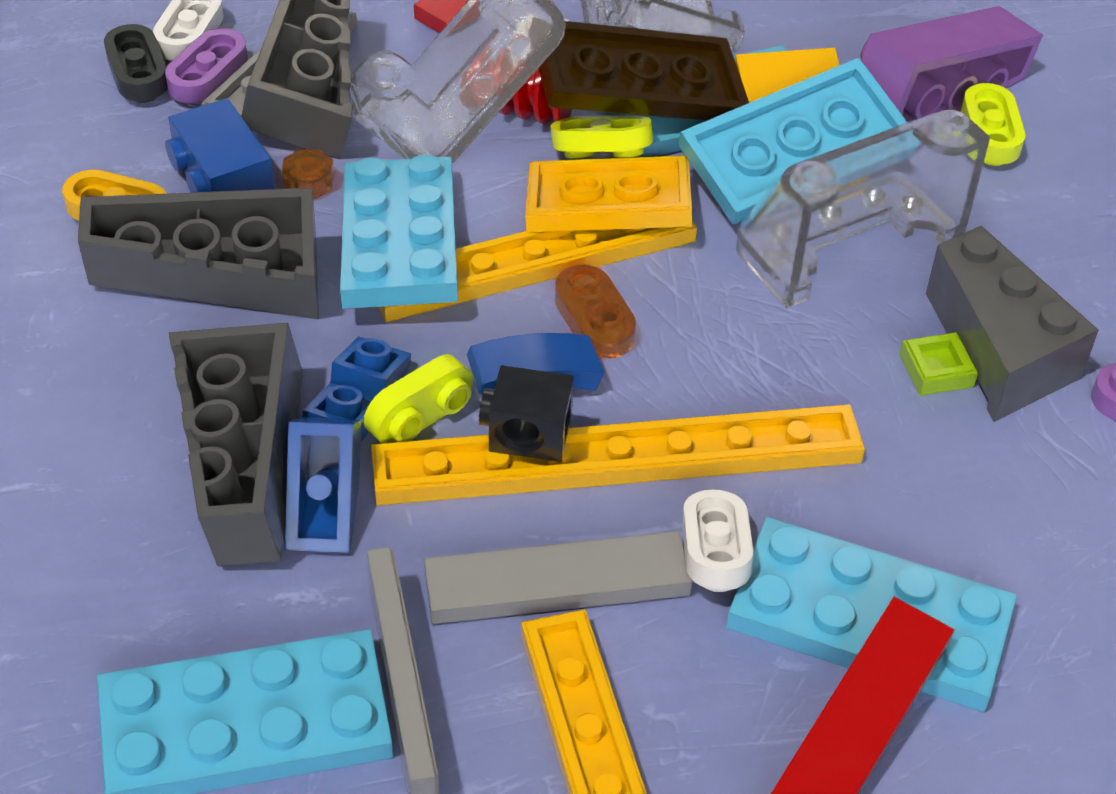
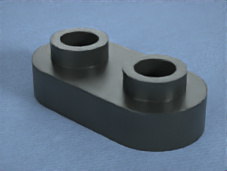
M126 24L118 26L106 34L104 46L107 61L118 92L123 97L140 103L150 102L161 96L168 88L165 75L166 63L153 31L143 25Z

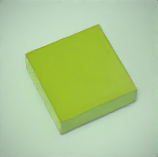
M957 332L902 340L899 355L919 396L973 388L975 386L978 372Z

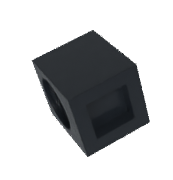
M501 365L495 389L485 388L483 391L479 411V425L489 426V452L562 462L572 419L574 376Z

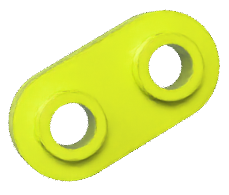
M979 83L969 87L964 95L961 117L971 152L982 162L992 166H1000L1016 161L1021 155L1026 134L1014 95L1008 89L991 83Z
M575 116L561 119L550 125L553 148L558 151H564V156L567 158H584L595 154V152H612L615 158H634L642 155L644 148L651 145L654 141L652 121L649 117Z
M441 355L380 391L366 409L364 426L382 444L412 441L423 429L447 414H455L464 408L472 394L473 374L471 370L453 355Z

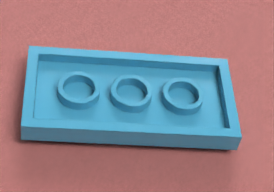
M856 58L680 132L678 145L731 223L736 224L910 148L916 133L860 58Z
M419 155L412 159L398 160L366 158L358 162L345 163L340 277L342 309L458 302L451 156Z
M766 516L753 549L751 577L744 585L738 587L728 612L726 628L849 668L890 601L895 596L955 629L952 640L921 692L985 713L1017 594Z
M371 629L97 674L105 794H196L393 758L391 733Z

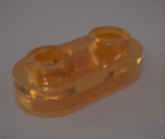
M586 264L571 266L560 272L555 281V305L573 334L590 336L598 358L611 359L626 354L634 344L636 320L610 277L603 270Z

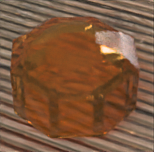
M299 149L284 158L281 170L284 189L312 188L313 199L333 189V159L321 150Z

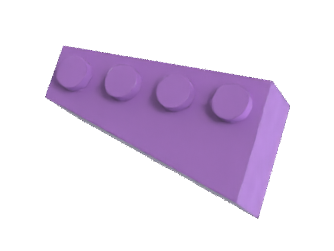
M996 6L871 33L861 50L860 57L863 64L917 136L926 131L928 124L926 121L942 114L949 119L960 113L965 92L969 87L979 83H991L1007 88L1024 79L1043 34L1002 7Z

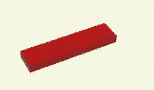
M894 596L771 794H860L952 640L955 629Z

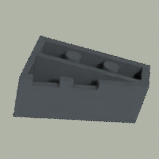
M983 226L976 227L938 244L926 295L946 333L957 332L978 372L976 381H979L989 400L987 411L993 422L1082 378L1099 331L1091 322Z

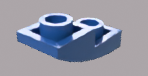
M532 333L507 336L472 345L467 353L480 394H483L485 388L495 389L501 365L573 375L574 388L596 391L605 374L592 340L588 335Z
M358 336L332 362L330 383L303 409L302 417L361 420L362 442L369 433L364 426V415L367 407L380 391L404 377L411 362V353L390 347L383 340L365 339Z

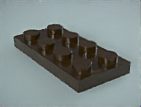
M535 18L530 31L548 107L707 121L749 103L728 39L724 37Z

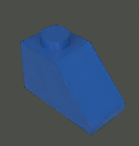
M299 417L289 422L285 550L350 552L360 479L361 420Z

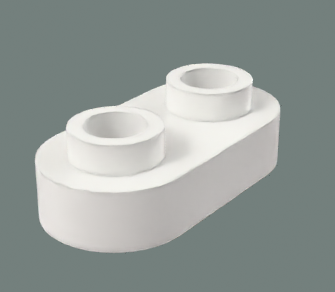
M172 0L153 28V33L163 58L173 61L201 34L209 30L218 29L224 18L222 0Z
M714 489L699 491L689 496L684 503L682 523L688 576L696 584L713 592H726L741 587L751 577L753 562V543L748 509L745 502L733 493Z

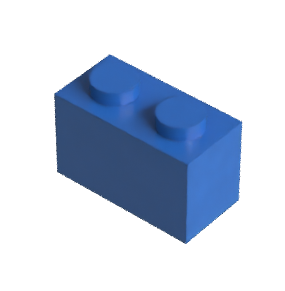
M228 98L168 116L172 139L165 141L167 155L175 171L183 170L185 172L190 193L275 189L270 156Z

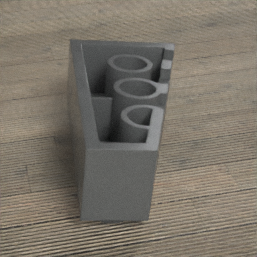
M312 188L81 197L78 244L89 285L319 319L316 224Z

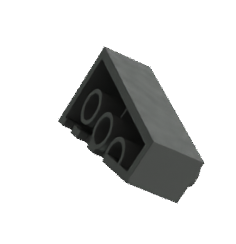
M279 0L247 85L241 117L252 132L341 159L352 119V103H350L349 93L351 87V67H349L351 29L348 27L350 0Z
M287 322L168 332L176 365L174 368L176 383L181 396L183 428L190 452L188 457L198 519L217 566L281 561L286 523L289 422L298 418L303 370L289 324Z

